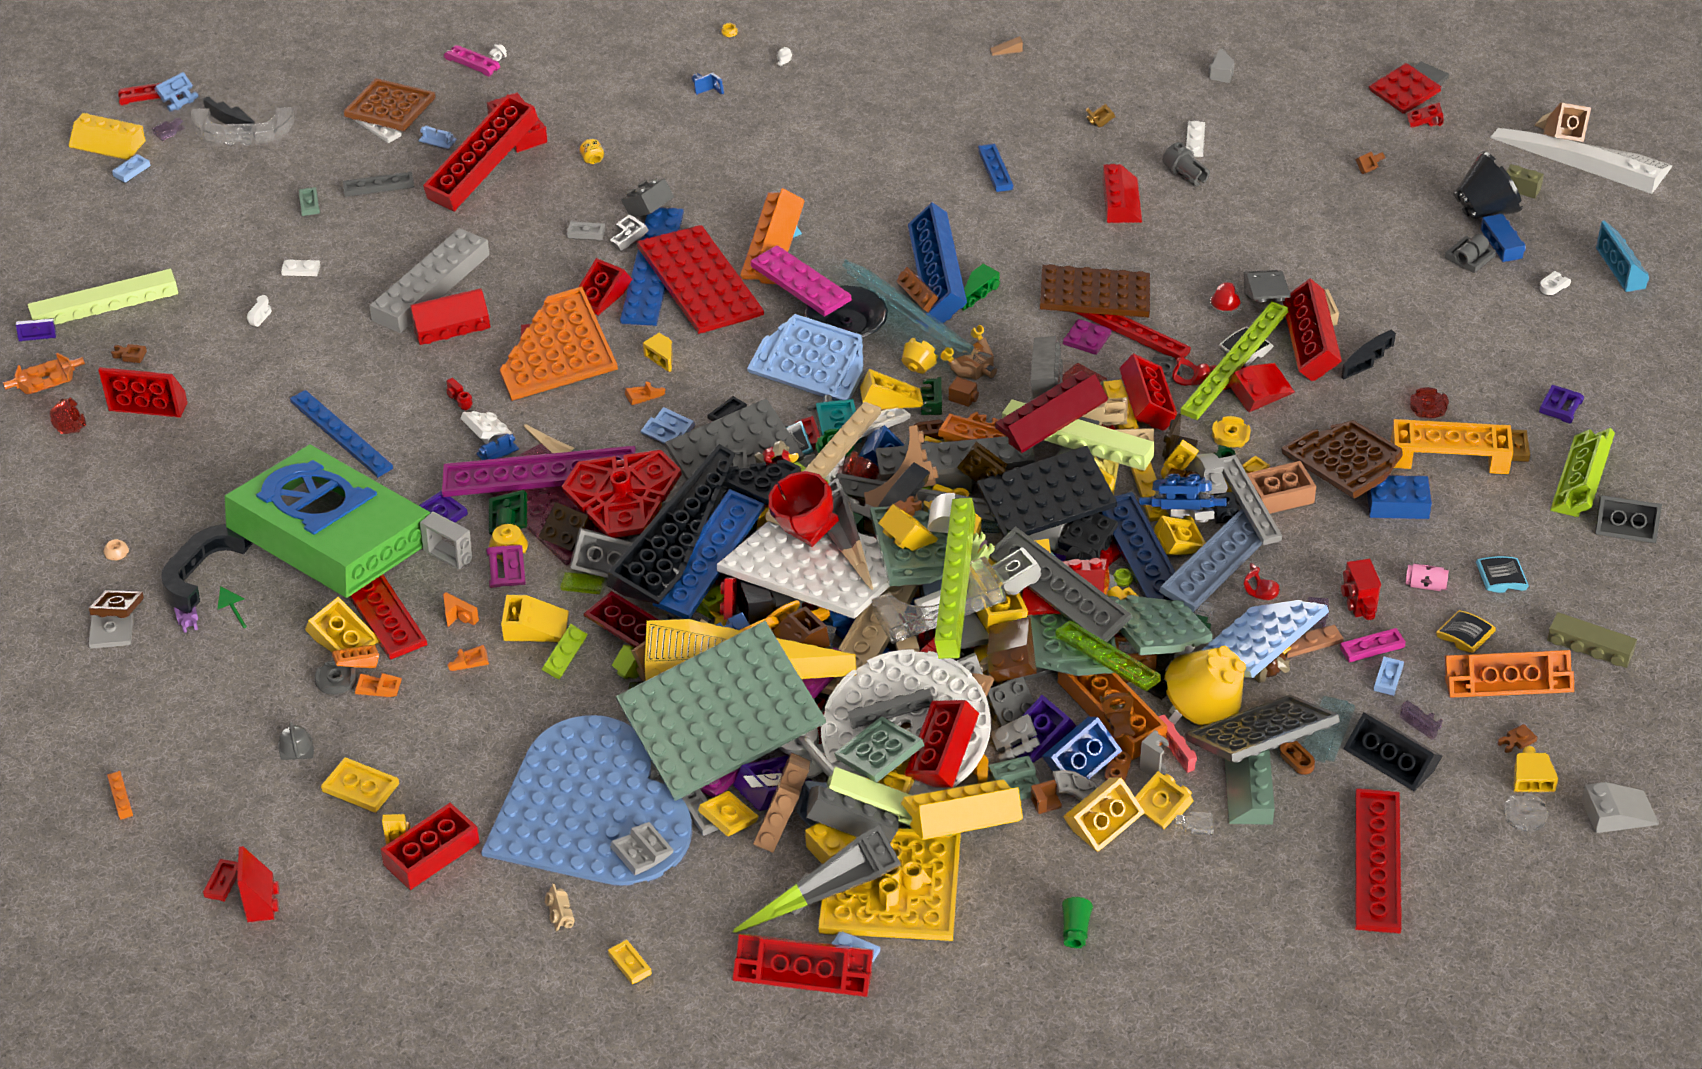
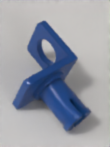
M697 73V75L694 74L692 76L696 95L713 88L721 95L724 94L722 79L714 73L705 76Z

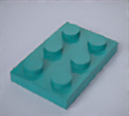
M853 399L816 403L821 435H824V431L828 429L840 430L842 428V425L856 412ZM859 438L856 443L862 442V438Z

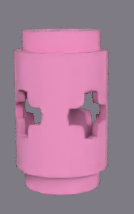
M1421 564L1408 565L1406 585H1410L1412 588L1434 591L1446 590L1449 570H1444L1443 567ZM1423 582L1430 583V584H1428V586H1424V583H1423Z

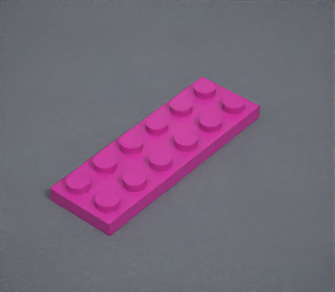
M778 245L751 260L752 268L823 316H827L851 301V294Z

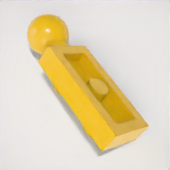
M1182 440L1164 462V467L1161 469L1162 478L1165 479L1171 468L1184 470L1195 458L1199 450Z

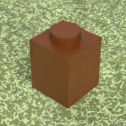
M956 377L949 387V401L969 407L972 402H976L979 392L975 382Z

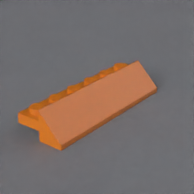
M783 188L781 192L767 194L740 274L743 280H759L760 283L776 284L752 268L751 260L776 245L787 252L789 251L805 202L804 199Z
M1570 650L1445 655L1444 677L1450 698L1575 692Z

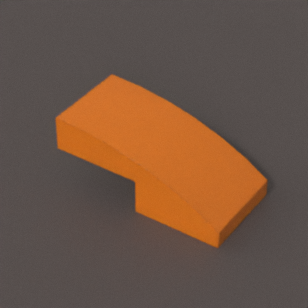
M383 673L381 678L360 674L355 694L384 697L397 696L402 678Z

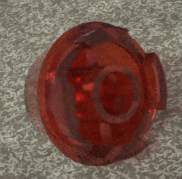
M71 397L61 399L50 410L51 423L61 434L79 433L86 426L84 414L80 415L76 407L78 404Z
M855 451L846 456L842 470L843 474L873 480L878 479V466L869 459L861 456L858 457L859 453Z

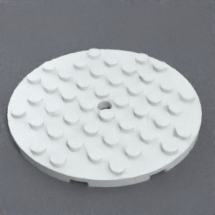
M914 649L898 650L867 660L868 663L857 670H852L840 681L826 703L824 713L826 723L821 725L824 753L834 767L867 778L837 760L834 752L871 725L853 729L848 711L857 707L869 706L878 701L894 699L898 695H908L917 690L929 688L934 701L966 700L979 713L952 788L961 783L981 760L990 737V709L981 685L972 676L971 672L951 658L938 659V654L932 651L926 653L914 652ZM930 707L888 720L898 726L905 722L911 723V728L905 730L919 737ZM915 780L908 794L913 796L952 788H935Z

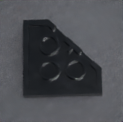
M778 460L777 464L766 465V462L750 464V467L741 469L738 466L729 468L722 485L768 506L769 494L775 484L778 485L777 482L789 474L801 472V466L787 460Z

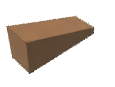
M1021 36L990 48L992 55L1022 52L1023 41Z

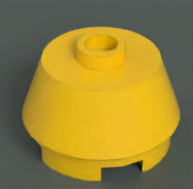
M911 338L904 345L901 360L910 371L924 374L936 365L939 355H935V348L923 340L920 343L915 338Z
M504 524L498 526L493 531L489 547L522 545L523 554L526 553L528 541L519 527L513 524ZM497 555V558L503 562V555Z

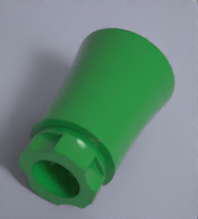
M1069 897L1062 902L1063 937L1066 947L1081 949L1082 946L1086 945L1089 920L1093 909V904L1086 898Z

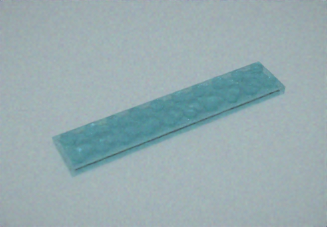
M845 259L842 266L848 270L847 273L855 278L858 277V282L868 285L867 288L875 293L878 292L877 296L886 301L888 299V304L899 308L898 311L903 315H909V320L916 324L920 323L919 327L923 330L931 331L930 335L938 340L941 339L943 345L949 348L953 346L955 350L961 353L963 351L972 353L974 346L923 310L871 270Z

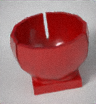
M808 471L789 474L778 481V485L775 484L769 494L770 514L786 533L813 547L839 521L838 516L832 513V489L820 474Z

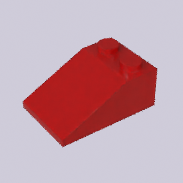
M596 258L579 287L583 288L594 314L599 316L624 294L632 278L624 269Z
M1275 363L1251 365L1234 372L1228 384L1248 412L1295 393Z
M239 846L237 882L247 922L274 920L275 912L279 911L278 898H275V894H279V882L274 881L272 871L244 846Z

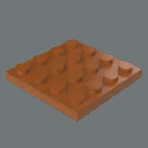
M375 78L344 110V117L393 128L398 131H405L436 98L435 92Z

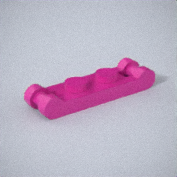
M458 45L453 46L451 51L444 53L445 59L453 60L480 71L488 77L493 74L494 70L500 69V64L496 60Z

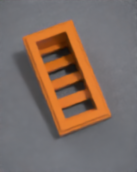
M375 645L332 651L336 666L376 668L379 659V653Z

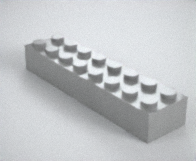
M459 228L369 305L372 321L401 333L413 323L410 305L438 299L445 295L490 255L488 240Z

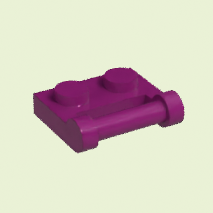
M522 545L498 546L486 549V555L489 556L490 588L525 585ZM497 555H503L504 578L498 577Z

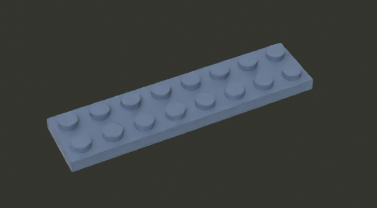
M1243 509L1236 513L1160 587L1159 592L1173 601H1183L1184 605L1194 612L1262 545Z

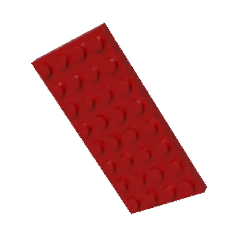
M702 225L637 241L638 249L698 334L764 315V309Z

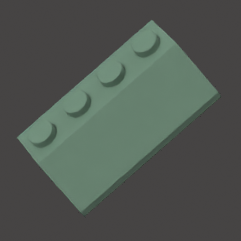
M1270 750L1261 751L1256 756L1245 757L1241 762L1232 763L1224 758L1229 824L1273 825L1275 807Z

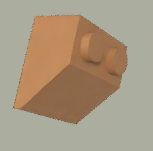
M1560 103L1547 117L1544 135L1584 142L1591 108Z

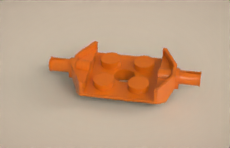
M56 353L57 359L24 370H21L20 365H18L15 378L3 382L5 390L16 386L17 389L19 388L25 394H32L71 381L75 367L85 365L84 359L81 357L69 360V358Z

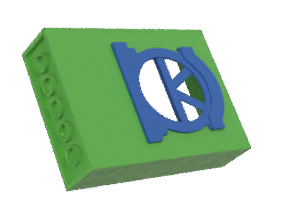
M311 444L225 495L227 528L345 598L422 549L420 522L430 514L426 509ZM313 480L317 481L323 486L316 489ZM305 482L309 493L291 490ZM331 490L345 498L341 506L330 512L311 514L298 511ZM286 495L302 499L288 506L283 502L281 496Z

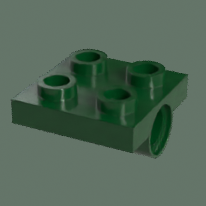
M525 490L489 498L490 535L493 534V531L498 526L504 524H513L520 529L527 528V492Z

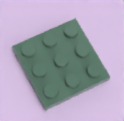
M881 716L834 752L837 760L877 783L911 755L915 754L924 746V743L918 736Z

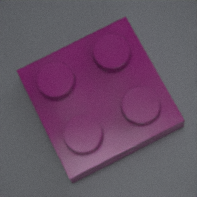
M1078 319L1063 339V345L1097 355L1111 335L1112 329Z

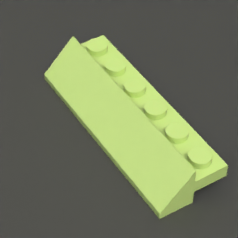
M834 767L833 773L827 781V788L845 796H850L865 804H870L883 811L891 812L899 817V822L910 825L913 818L902 806L901 802L904 797L912 795Z

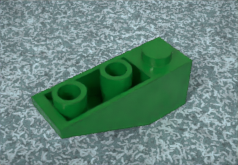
M984 263L973 270L964 289L967 303L961 310L964 311L968 307H973L978 300L984 299L989 292L996 290L1000 285V272Z

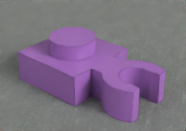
M174 607L178 625L181 624L184 633L187 632L186 628L189 626H193L195 630L198 629L196 621L198 620V615L195 607L190 613L180 611Z

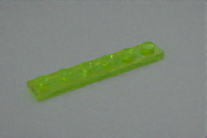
M1068 621L1055 630L1057 638L1144 691L1149 690L1161 681L1159 673L1072 621Z

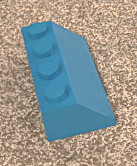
M1601 221L1596 249L1625 292L1646 289L1647 282L1649 281L1648 272L1644 270L1641 262L1637 260L1632 249L1629 248L1620 233L1606 221Z

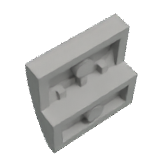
M650 822L631 828L630 835L611 842V849L634 876L654 867L673 853L671 846Z

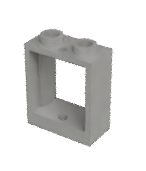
M432 512L420 522L423 551L457 569H461L465 564L470 563L472 551L468 529L435 512ZM442 536L453 541L455 547L443 541Z

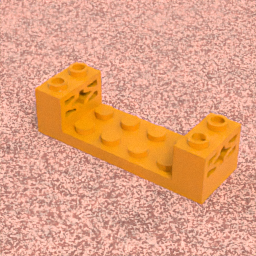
M1394 419L1390 442L1402 448L1403 456L1394 468L1411 469L1414 452L1488 456L1489 473L1509 474L1513 455L1511 425Z

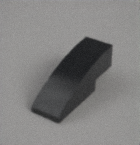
M913 462L891 487L878 507L891 506L900 500L906 502L910 496H914L915 499L916 493L927 483L930 471Z

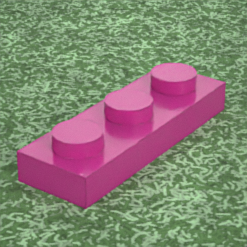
M1394 628L1342 642L1340 650L1350 663L1405 648L1406 642L1398 629Z

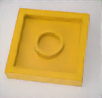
M730 791L700 804L698 811L727 837L753 825L759 817Z

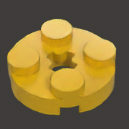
M1226 416L1223 417L1222 421L1214 422L1212 437L1218 445L1240 448L1249 441L1251 429L1249 425L1244 424L1243 419Z

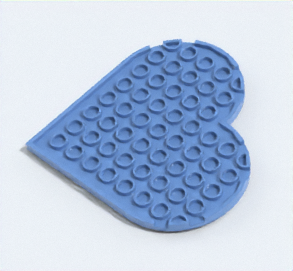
M578 716L551 726L532 743L481 853L485 857L605 884L634 885V883L646 880L648 882L664 875L665 871L672 866L675 867L682 860L691 842V816L682 798L674 801L665 784L650 779L651 759L630 725L606 716ZM650 822L671 846L673 853L654 867L634 876L611 849V842L630 835L631 828Z

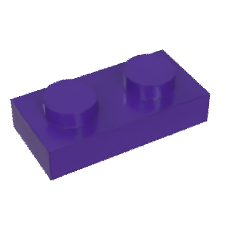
M54 318L16 322L19 341L56 338Z

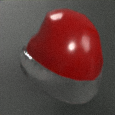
M1226 282L1220 284L1210 299L1212 310L1219 316L1235 317L1243 311V303L1241 298H1239L1240 291L1235 288L1233 283Z

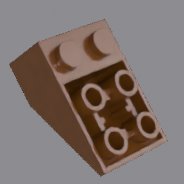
M806 606L787 615L772 631L775 637L779 639L815 645L821 648L830 646L827 626Z

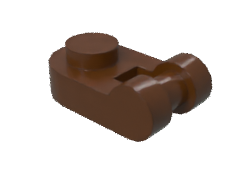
M943 420L923 421L914 424V426L917 425L919 431H923L924 438L929 436L938 440L944 439L938 436L939 429L944 423Z

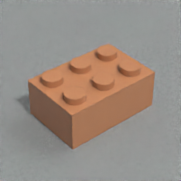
M1301 461L1246 473L1270 514L1314 503L1316 485Z

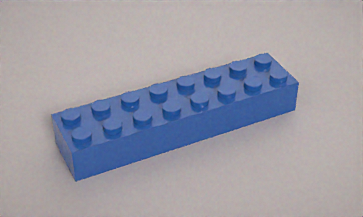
M931 202L908 224L918 277L939 297L930 311L926 312V315L936 322L944 324L959 309L965 306L967 300L948 214Z

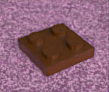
M105 590L89 607L90 615H98L99 617H128L144 599L143 592Z

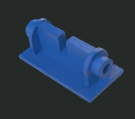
M506 434L498 438L497 443L492 441L482 445L476 454L481 460L500 459L519 450V448L513 442L515 441L514 435Z

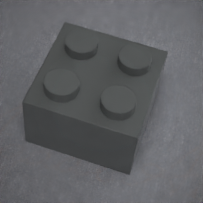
M654 178L649 182L644 180L638 184V188L627 191L626 196L621 201L628 214L636 217L651 214L671 200L674 195L665 178L659 180Z

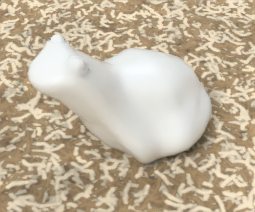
M783 47L778 51L777 59L779 61L777 65L783 66L791 60L792 53L789 48Z

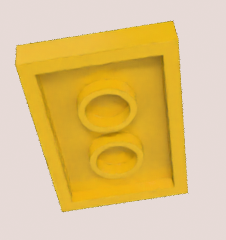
M345 757L321 785L324 793L376 813L399 785V778Z

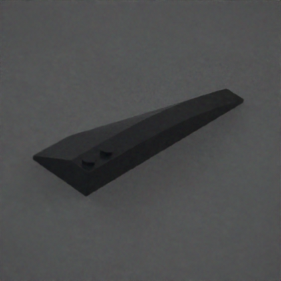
M721 444L717 445L609 570L607 587L625 597L660 604L684 573L735 457L733 451Z

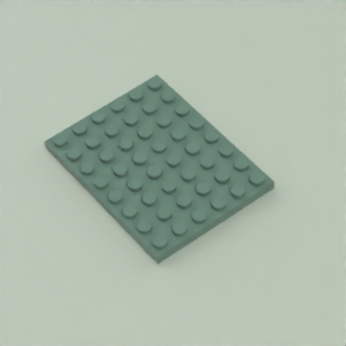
M766 621L616 696L617 702L674 801L826 723L824 715Z

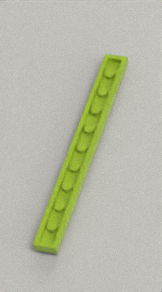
M1271 302L1181 407L1182 415L1195 420L1201 417L1230 382L1234 372L1243 367L1286 316L1288 307L1275 302Z

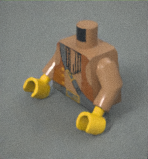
M982 325L977 326V331L974 327L971 330V336L977 338L978 341L973 340L955 354L954 350L948 346L940 355L942 360L949 361L948 364L951 370L959 377L977 380L984 374L993 378L997 373V369L993 367L994 355L986 338L982 337L984 332Z

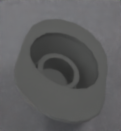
M292 722L289 723V727L281 732L278 742L281 760L312 759L314 748L310 734L303 727L294 726Z

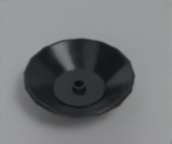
M849 285L839 287L851 294V301L827 316H823L806 305L804 312L806 318L860 334L862 338L877 332L886 323L888 315L886 303L878 294L863 287Z

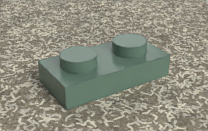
M316 187L299 189L302 216L320 214Z

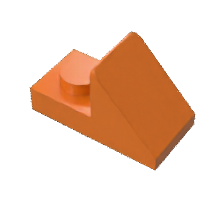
M447 592L443 594L447 627L457 618L464 623L468 622L472 625L479 621L477 607Z

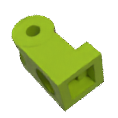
M721 585L708 591L696 609V612L707 620L714 617L710 611L719 612L720 603L724 602V595H721Z

